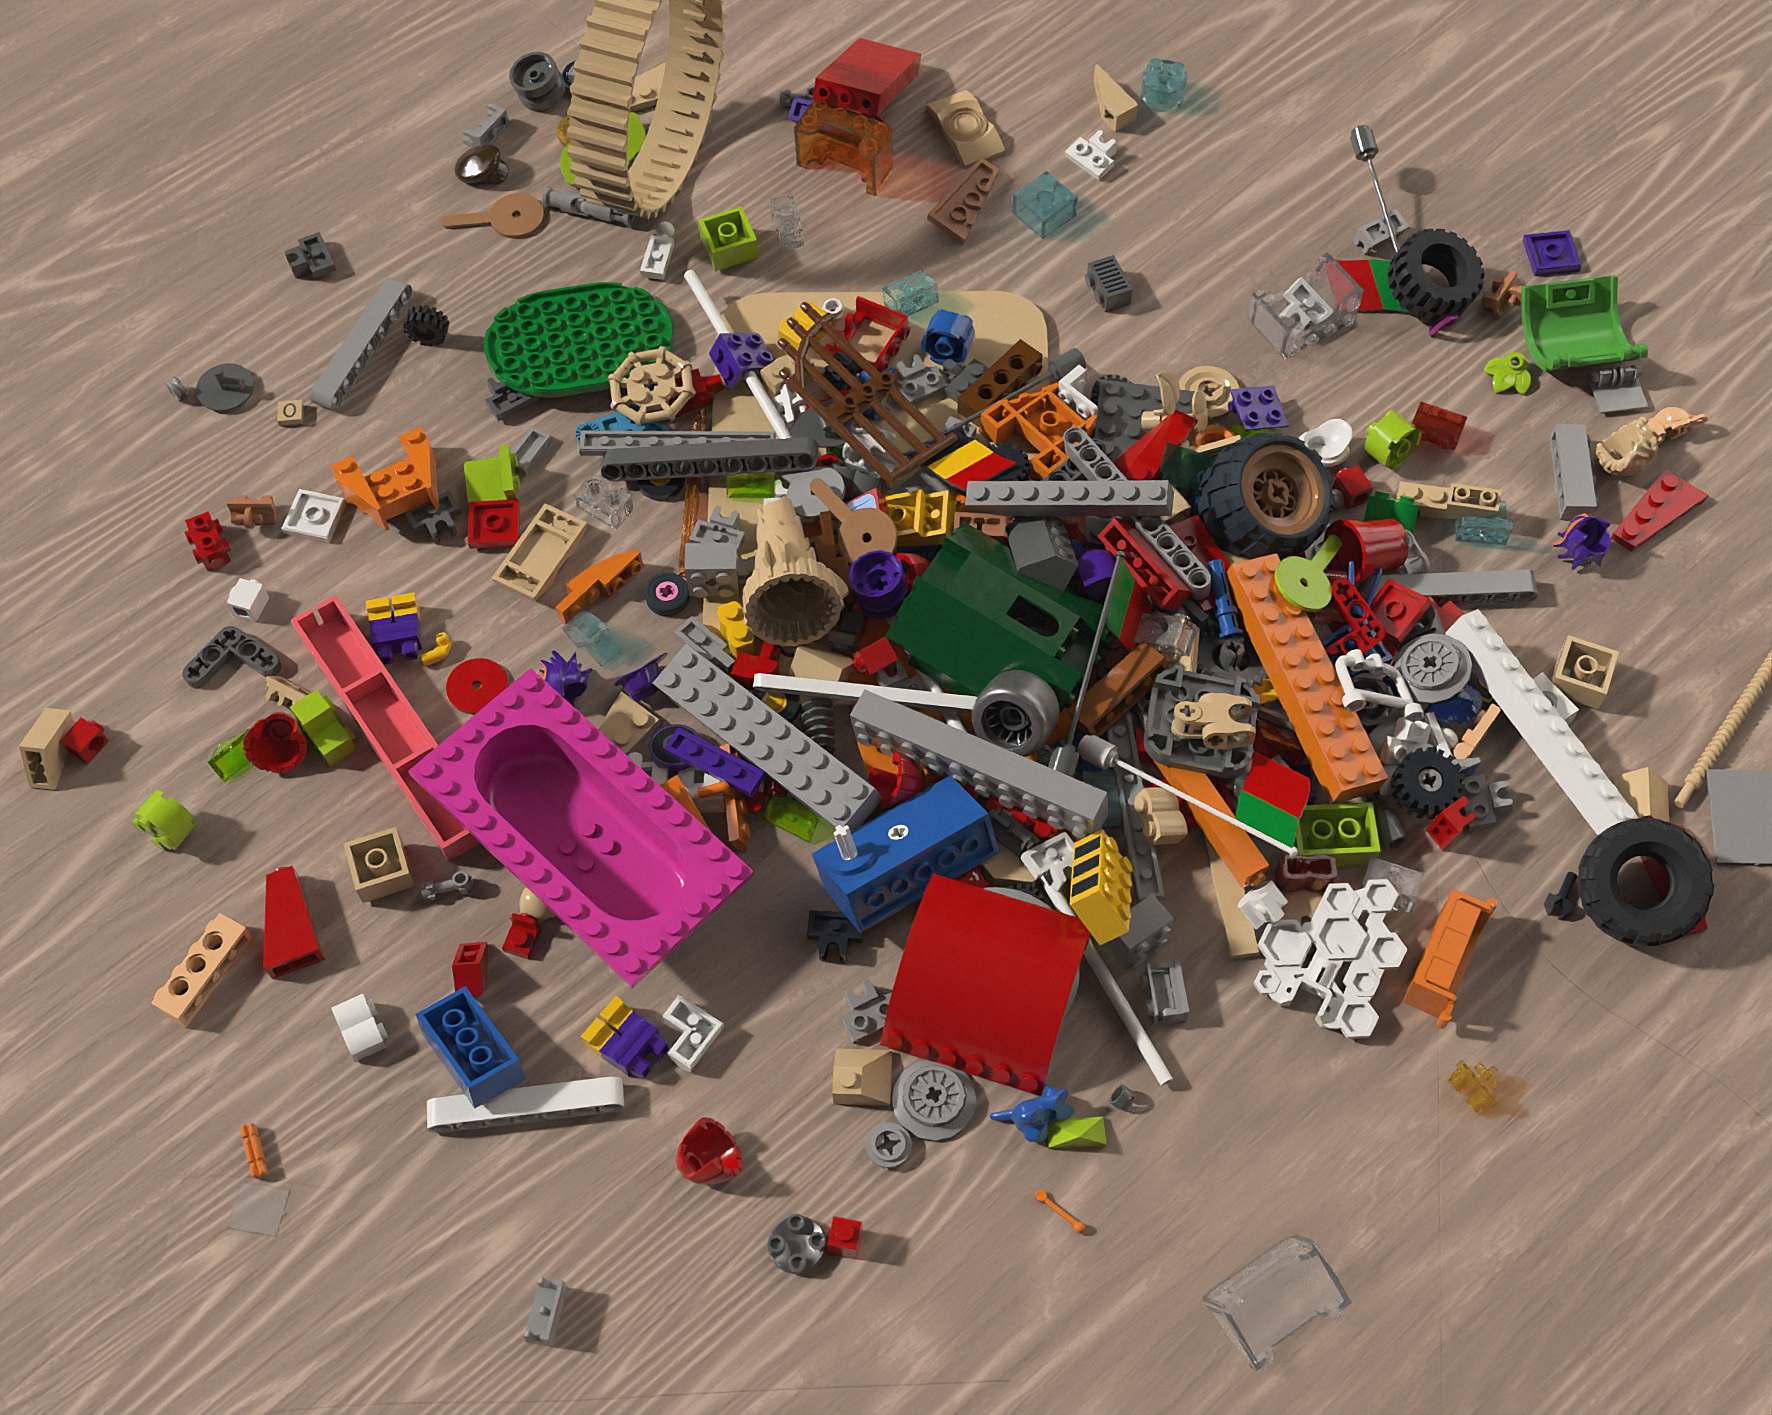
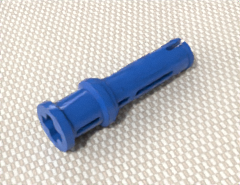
M1213 560L1207 563V567L1211 575V584L1217 606L1215 618L1219 620L1221 633L1219 636L1221 640L1237 638L1243 635V631L1239 629L1237 621L1238 609L1236 606H1233L1224 562L1223 560Z

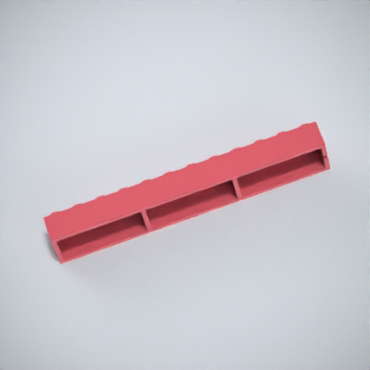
M334 595L315 606L323 622L321 625L318 624L311 609L291 619L290 621L298 637L447 861H452L480 844L469 831L410 776L409 770L433 751L438 744L337 596Z

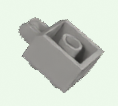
M685 543L684 570L689 596L703 598L706 596L731 597L740 595V583H746L747 579L752 576L753 570H755V561L751 559H738L737 547L733 543Z

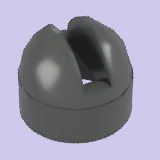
M1122 1084L1113 1091L1109 1102L1120 1110H1127L1132 1107L1135 1098L1132 1091Z

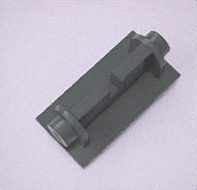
M1000 807L996 810L992 809L988 813L995 838L1019 858H1021L1024 852L1034 848L1040 842V839Z

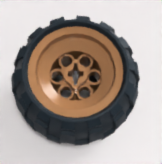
M1257 433L1253 436L1243 437L1224 448L1210 464L1211 467L1203 475L1199 488L1202 496L1198 502L1199 515L1203 516L1205 527L1211 537L1219 544L1218 548L1235 556L1248 557L1250 560L1277 553L1280 561L1287 558L1289 554L1296 553L1297 556L1309 549L1314 541L1322 535L1331 519L1329 514L1334 507L1335 494L1331 490L1333 480L1330 471L1325 469L1321 462L1323 458L1317 451L1306 447L1305 441L1290 435L1283 436L1282 433ZM1254 485L1257 488V492L1253 489Z

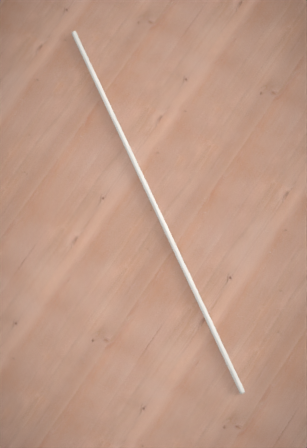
M688 270L684 277L718 335L720 333H731L695 271ZM746 372L744 379L780 439L792 438L789 436L790 431L755 372ZM831 512V520H836L838 537L839 529L842 523ZM895 615L891 618H886L890 627L893 625L898 616ZM904 650L910 659L911 653ZM916 669L929 692L944 693L937 681ZM940 711L948 725L968 733L956 712ZM1003 809V811H1005L1008 815L1011 816V812ZM1047 874L1040 877L1039 880L1057 911L1077 917L1062 890L1057 892L1053 889L1046 879ZM1089 938L1083 955L1159 1084L1164 1086L1173 1080L1171 1074Z

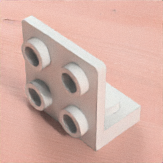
M1078 365L1059 381L1057 397L1086 421L1091 416L1097 415L1098 407L1083 395L1086 383V370Z

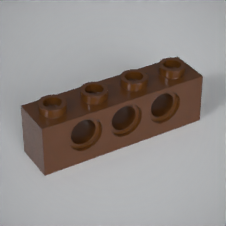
M1020 339L958 397L957 412L967 419L1026 386L1032 377L1035 378L1040 374L1043 368V354ZM980 417L971 421L977 427L980 426Z

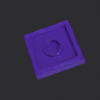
M1570 230L1524 235L1522 241L1534 276L1579 272L1582 265Z

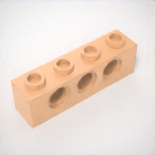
M221 913L214 920H211L199 941L190 947L188 955L183 962L174 968L171 978L165 986L156 992L151 1003L156 1010L177 1024L187 1028L253 939L246 927ZM222 943L220 948L213 950L215 945ZM206 965L201 972L196 973L199 967ZM188 988L185 994L179 996L183 989Z

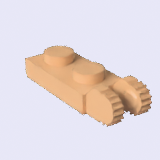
M1492 703L1487 712L1483 709L1474 721L1477 724L1475 729L1471 730L1469 728L1461 739L1462 743H1458L1453 749L1452 756L1454 759L1471 757L1495 723L1501 711L1498 706Z

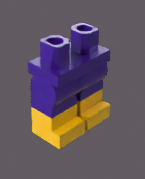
M415 593L391 596L392 605L389 597L365 601L369 616L371 645L383 665L394 662L393 654L402 653L404 660L408 661L418 658V651L422 649L420 608Z
M615 996L599 1014L602 1020L597 1017L581 1035L585 1047L621 1070L628 1077L633 1074L641 1079H645L652 1069L651 1064L645 1060L646 1056L651 1052L659 1059L662 1058L669 1050L668 1044L660 1036L657 1027L636 1014L625 1005L624 1001Z

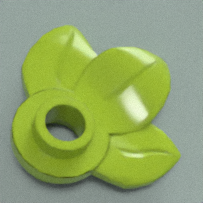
M1511 352L1504 358H1494L1484 368L1486 374L1494 376L1493 388L1495 393L1503 392L1513 386L1518 393L1524 395L1531 383V376L1526 370L1527 359L1518 352ZM1516 360L1519 362V365L1514 366L1511 364V361Z

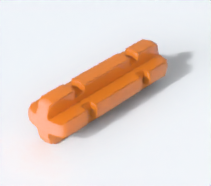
M249 1123L242 1126L240 1132L244 1139L243 1144L247 1161L251 1165L249 1167L251 1176L254 1179H260L268 1175V1169L264 1163L265 1157L261 1141L258 1139V1129L254 1123Z

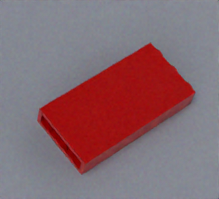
M859 38L815 77L813 100L878 116L918 76L921 53Z

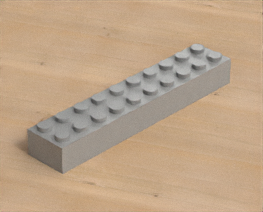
M688 644L683 646L653 682L666 697L726 744H729L755 767L765 771L769 778L834 829L839 825L841 827L847 825L850 832L864 823L883 800V797L873 786Z
M868 690L863 691L850 714L855 737L862 745L877 747L882 753L893 757L895 751L903 753L916 760L930 774L936 777L944 776L947 778L951 776L961 787H965L968 784L974 787L975 792L982 797L988 798L992 795L998 798L1003 806L1008 808L1018 807L1028 817L1033 819L1042 818L1050 826L1056 829L1064 828L1069 830L1079 839H1083L1101 830L1108 816L1107 792Z

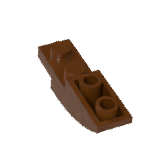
M830 511L820 512L819 527L821 535L813 536L812 548L815 549L817 562H821L826 568H830L847 585L848 595L843 598L845 604L843 610L846 613H852L853 604H857V598L853 589H851L849 578L852 565H848L847 556L840 557L839 543H834L833 535H837L836 520H831Z

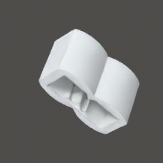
M361 994L331 1008L355 1062L387 1048L384 1040L389 1037L382 1022L377 1024L374 1019L378 1011L372 999L366 1000L364 995Z

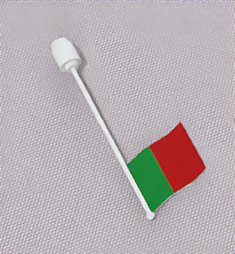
M1085 735L1080 741L1077 753L1081 755L1082 759L1103 770L1109 767L1112 768L1117 764L1290 853V857L1297 855L1298 850L1294 847L1296 830L1308 801L1310 778L1253 751L1251 769L1240 792L1236 817L1234 819L1119 760L1117 746L1095 735Z

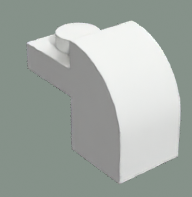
M1270 880L1263 881L1254 886L1239 901L1238 908L1253 928L1258 929L1265 922H1275L1282 918L1285 914L1281 908L1288 901L1273 881Z

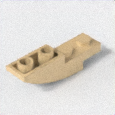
M1400 481L1397 499H1400L1401 495L1416 498L1415 502L1420 504L1419 511L1422 517L1444 519L1478 518L1498 514L1502 490L1451 483L1450 488Z

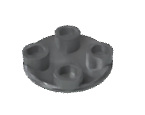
M792 1214L789 1218L784 1219L775 1226L770 1234L767 1245L769 1255L778 1268L788 1273L800 1274L812 1270L821 1262L826 1252L827 1242L825 1233L817 1222L800 1214Z

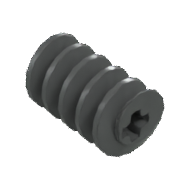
M828 698L808 700L801 706L802 732L828 753L832 754L836 750L832 747L836 743L833 737L835 729L832 727L834 719L831 718L834 715L831 709L833 701Z

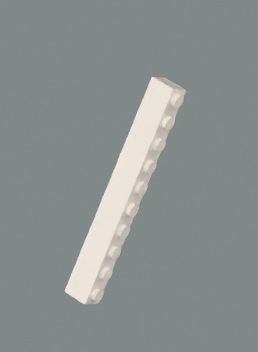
M1479 609L1462 615L1446 631L1445 635L1459 640L1469 651L1473 672L1595 833L1599 835L1605 829L1619 822L1639 818L1633 808L1629 806L1619 793L1616 786L1612 784L1602 771L1599 764L1595 762L1585 749L1583 743L1575 736L1566 721L1562 719L1552 706L1549 699L1546 698L1535 681L1522 667L1519 660L1512 654L1502 638L1492 628L1486 617L1482 615Z

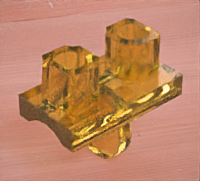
M1463 1060L1456 1064L1457 1070L1452 1073L1447 1081L1457 1092H1460L1469 1083L1476 1089V1092L1465 1100L1475 1113L1486 1109L1489 1105L1493 1108L1499 1103L1496 1097L1484 1085L1487 1082L1493 1089L1500 1085L1493 1077L1498 1072L1495 1065L1487 1070L1479 1062L1474 1067L1480 1074L1477 1077Z

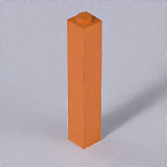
M1153 760L1171 787L1235 819L1234 814L1206 774L1168 767ZM1179 797L1241 888L1250 884L1256 886L1266 878L1265 875L1269 864L1245 830Z

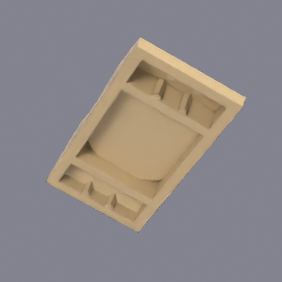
M967 90L926 104V109L964 169L972 167L981 157L988 161L1005 154V148L995 126L986 119L978 100Z
M545 503L491 578L492 581L536 601L552 586L563 563L575 553L588 526L587 522Z

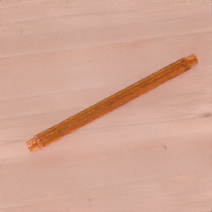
M697 408L693 417L692 431H706V410L704 408ZM702 476L687 477L678 562L679 575L683 578H686L684 570L685 543H690L689 538L697 522Z

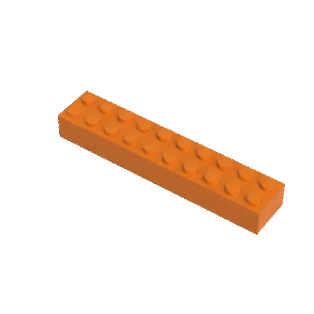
M1277 553L1231 564L1226 572L1233 605L1238 609V615L1329 803L1336 804L1377 792L1386 782L1388 776L1356 712H1347L1344 708L1342 698L1345 696L1342 684L1306 611L1288 602L1276 585L1275 570L1281 562Z

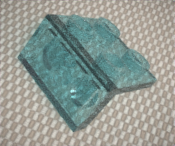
M1500 501L1499 512L1496 515L1486 517L1469 516L1455 519L1456 542L1506 546L1513 530V521L1506 520L1505 501Z

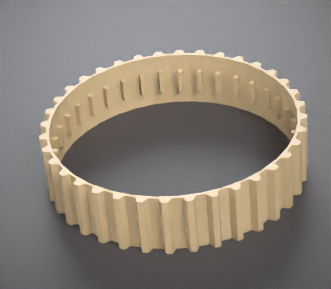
M594 0L595 7L592 14L587 17V29L584 37H581L579 42L581 50L578 60L574 63L576 72L574 82L570 86L572 98L567 115L570 116V126L567 130V137L570 138L568 157H572L570 172L576 175L574 185L580 188L579 194L585 197L587 202L649 219L650 216L657 217L658 212L664 213L667 204H673L675 194L682 191L684 180L689 177L694 161L697 162L700 145L705 141V131L707 124L711 122V110L717 98L716 88L721 77L719 72L720 63L724 56L722 52V43L725 39L723 23L726 18L722 9L724 0H669V39L661 90L648 133L629 171L627 134L632 92L643 47L663 0Z

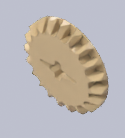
M1199 366L1187 371L1179 380L1180 390H1207L1209 393H1212L1211 397L1205 394L1210 420L1216 416L1221 418L1224 414L1229 415L1228 402L1232 401L1230 389H1239L1236 379L1230 373L1214 366Z

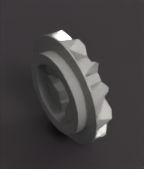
M881 1123L875 1126L867 1135L865 1142L866 1153L873 1164H877L883 1169L886 1167L896 1168L902 1162H906L911 1152L910 1136L902 1126L896 1123ZM885 1135L890 1143L897 1144L893 1146L892 1156H890L886 1149H880V1147L884 1146Z

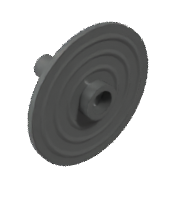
M221 364L207 370L200 377L196 386V394L201 404L206 408L214 411H228L241 406L250 398L254 389V380L251 373L240 365Z

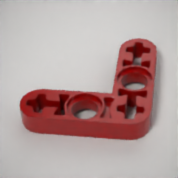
M1345 578L1337 579L1331 585V601L1353 631L1326 648L1325 651L1329 658L1338 652L1341 656L1347 655L1348 652L1345 650L1344 644L1346 641H1353L1356 643L1358 650H1361L1362 654H1364L1384 638L1385 629L1353 583ZM1339 588H1345L1347 590L1344 595H1338L1336 591ZM1354 599L1347 606L1344 605L1347 600ZM1353 606L1360 607L1363 611V617L1360 619L1354 618L1350 613V608ZM1368 618L1369 622L1361 628L1359 625ZM1369 630H1376L1377 634L1375 637L1369 638L1367 636ZM1335 660L1334 663H1333V665H1334L1333 667H1334V669H1335V671H1336V667H1335L1336 660Z

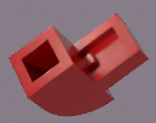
M764 641L759 657L739 652L731 671V678L746 690L753 691L755 674L780 675L778 661L781 649L778 648L777 644L773 645Z

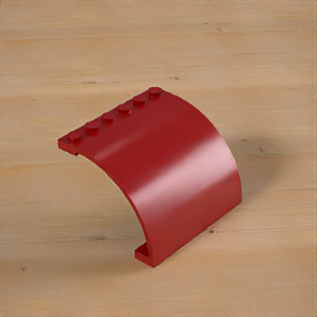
M933 874L919 905L904 948L887 1009L880 1045L1042 1096L1060 1026L1084 950L1086 951L1089 942L1090 931L1078 917Z

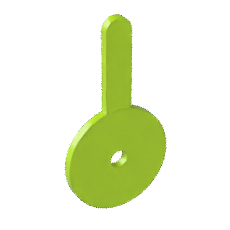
M1330 535L1311 561L1302 557L1292 556L1283 559L1276 567V585L1283 597L1295 607L1304 611L1315 612L1323 609L1330 602L1332 596L1331 585L1323 570L1342 546V541L1339 537ZM1300 581L1304 582L1306 584V587L1303 586Z

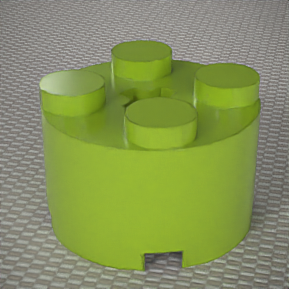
M1392 409L1378 423L1373 422L1366 430L1368 437L1363 449L1383 466L1395 469L1411 456L1408 451L1412 446L1417 448L1421 439V431Z
M155 790L133 814L134 819L131 824L140 832L144 833L146 831L153 837L151 841L162 850L166 847L170 850L176 849L198 823L197 821L191 822L194 816L172 797L166 800L161 797L164 792Z

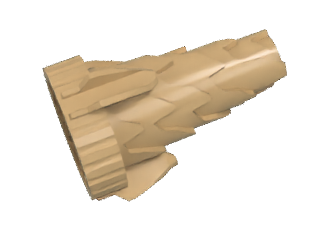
M783 496L780 500L767 503L763 508H758L757 510L758 549L754 550L755 570H753L752 576L746 581L742 598L745 613L744 624L751 628V632L767 643L787 647L811 643L830 632L831 628L838 622L841 610L845 607L843 598L848 595V587L830 568H826L824 564L817 562L815 549L810 547L809 538H804L801 519L799 516L796 517L792 501Z

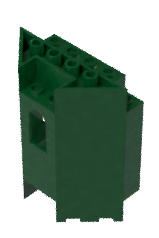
M964 522L960 528L954 529L950 536L948 534L944 536L941 550L922 577L916 576L911 593L904 599L896 615L898 616L885 636L892 643L911 653L910 666L958 695L978 697L991 680L1007 671L1022 670L1033 673L1047 682L1054 691L1059 703L1060 715L1064 707L1069 709L1077 695L1073 693L1076 688L1082 687L1104 604L1096 599L1091 600L1089 595L1069 583L1065 590L1062 591L1019 573L1010 548ZM1019 596L1053 616L1059 624V630L1053 636L1044 637L1006 614ZM1106 622L1104 623L1092 668L1094 669L1103 656L1099 654L1102 648L1108 649L1115 638Z

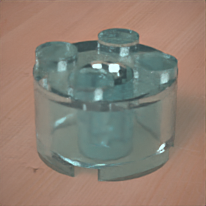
M1154 58L1145 67L1142 75L1140 97L1142 102L1144 100L1147 103L1149 109L1157 112H1168L1177 105L1178 107L1181 106L1184 101L1187 83V73L1184 64Z

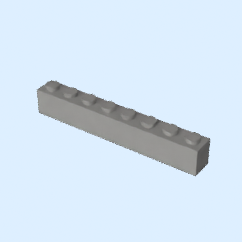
M1168 480L968 481L965 506L971 513L1005 514L1006 516H1172L1174 491Z

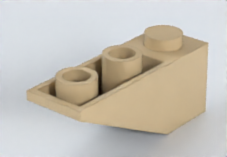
M1098 64L1095 65L1093 82L1101 118L1114 132H1117L1137 120L1138 104L1134 98H1131L1124 91L1120 84H1117L1110 77L1107 71H1104Z

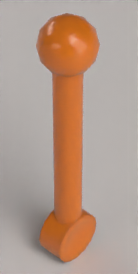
M1044 1190L1036 1192L1035 1199L1037 1202L1047 1204L1074 1226V1230L1077 1233L1085 1231L1084 1223L1077 1222L1048 1199Z

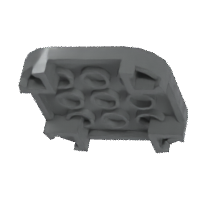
M1174 664L1173 668L1157 675L1151 691L1144 734V747L1148 755L1162 765L1204 773L1206 775L1231 778L1241 774L1247 768L1254 751L1253 744L1232 749H1210L1204 745L1203 739L1178 738L1171 730L1172 721L1175 719L1174 709L1178 703L1183 701L1199 702L1200 697L1207 693H1227L1248 698L1252 702L1250 717L1234 721L1250 724L1255 727L1257 711L1260 705L1259 694L1256 695L1254 690L1245 683L1247 679L1236 676L1235 681L1185 671L1184 665ZM1237 705L1232 710H1241L1245 707ZM1187 708L1184 709L1185 715H1187ZM1187 724L1185 725L1184 732H1188ZM1235 734L1234 736L1237 738L1247 737L1248 734Z

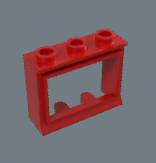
M857 296L856 312L854 314H846L843 332L838 329L836 331L850 342L864 319L894 330L895 332L875 363L867 360L882 373L887 370L890 359L896 357L902 340H906L910 334L911 328L909 327L908 316ZM835 342L833 346L827 343L824 346L832 356L838 351L846 354ZM860 366L857 369L858 373L864 371Z

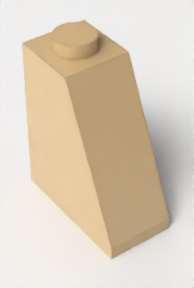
M45 708L19 745L29 787L56 789L68 755L60 740L74 725L70 710Z

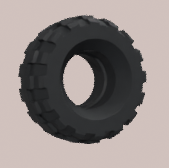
M1654 818L1630 819L1605 829L1588 845L1578 867L1577 889L1582 907L1587 916L1605 934L1630 945H1663L1687 935L1704 919L1714 894L1712 865L1696 838L1690 836L1684 831L1685 829L1674 823ZM1638 856L1653 858L1666 870L1669 878V890L1666 898L1657 906L1647 909L1637 908L1627 903L1621 896L1617 884L1618 872L1623 864L1631 858Z

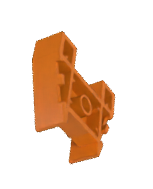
M1059 382L1042 387V391L1028 394L1027 392L1020 394L1019 398L1008 401L1004 399L998 401L982 412L980 416L979 433L989 442H994V445H999V442H1003L1018 431L1040 451L1038 455L1031 459L1030 478L1033 481L1044 480L1069 458L1065 453L1064 433L1069 428L1079 427L1090 438L1093 437L1095 432L1097 415H1093L1085 421L1057 397Z
M422 427L398 436L407 459L368 476H363L353 456L330 465L346 501L351 505H356L363 514H368L374 519L375 523L386 531L389 530L386 520L430 501L435 509L439 508L438 476L436 474L437 460Z

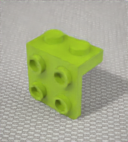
M509 445L499 446L500 457L472 460L464 463L468 504L469 502L518 499L517 490H520V481L518 475L515 476L514 468H518L516 453H511Z

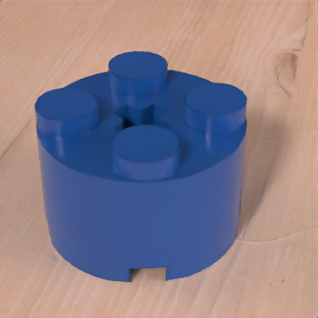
M944 309L938 310L930 319L922 338L921 348L923 352L927 351L931 356L930 360L941 366L947 359L956 363H963L975 338V330L972 325L973 320L966 315H960Z

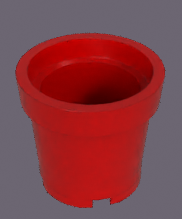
M1356 519L1337 520L1328 527L1323 540L1324 544L1330 535H1336L1341 539L1342 546L1331 559L1327 568L1335 580L1340 578L1349 580V562L1353 561L1355 571L1354 584L1367 580L1371 575L1376 574L1380 568L1384 572L1402 566L1406 562L1409 553V545L1405 546L1404 537H1407L1406 531L1394 519L1359 521Z

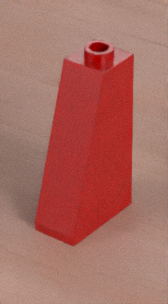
M293 865L277 868L273 873L266 875L263 965L271 979L325 960L300 877Z

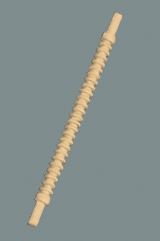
M1772 649L1771 653L1767 655L1768 658H1765L1761 668L1757 670L1754 678L1751 679L1750 684L1747 685V689L1743 691L1740 699L1733 706V710L1729 712L1730 715L1726 717L1722 726L1719 727V731L1715 733L1712 742H1709L1705 752L1701 754L1698 763L1694 765L1690 774L1685 778V785L1673 802L1678 808H1683L1694 790H1698L1701 787L1703 780L1706 779L1707 770L1713 769V764L1717 763V759L1721 757L1724 748L1728 746L1731 738L1738 731V727L1745 720V716H1748L1752 706L1759 699V695L1763 693L1766 685L1772 679Z

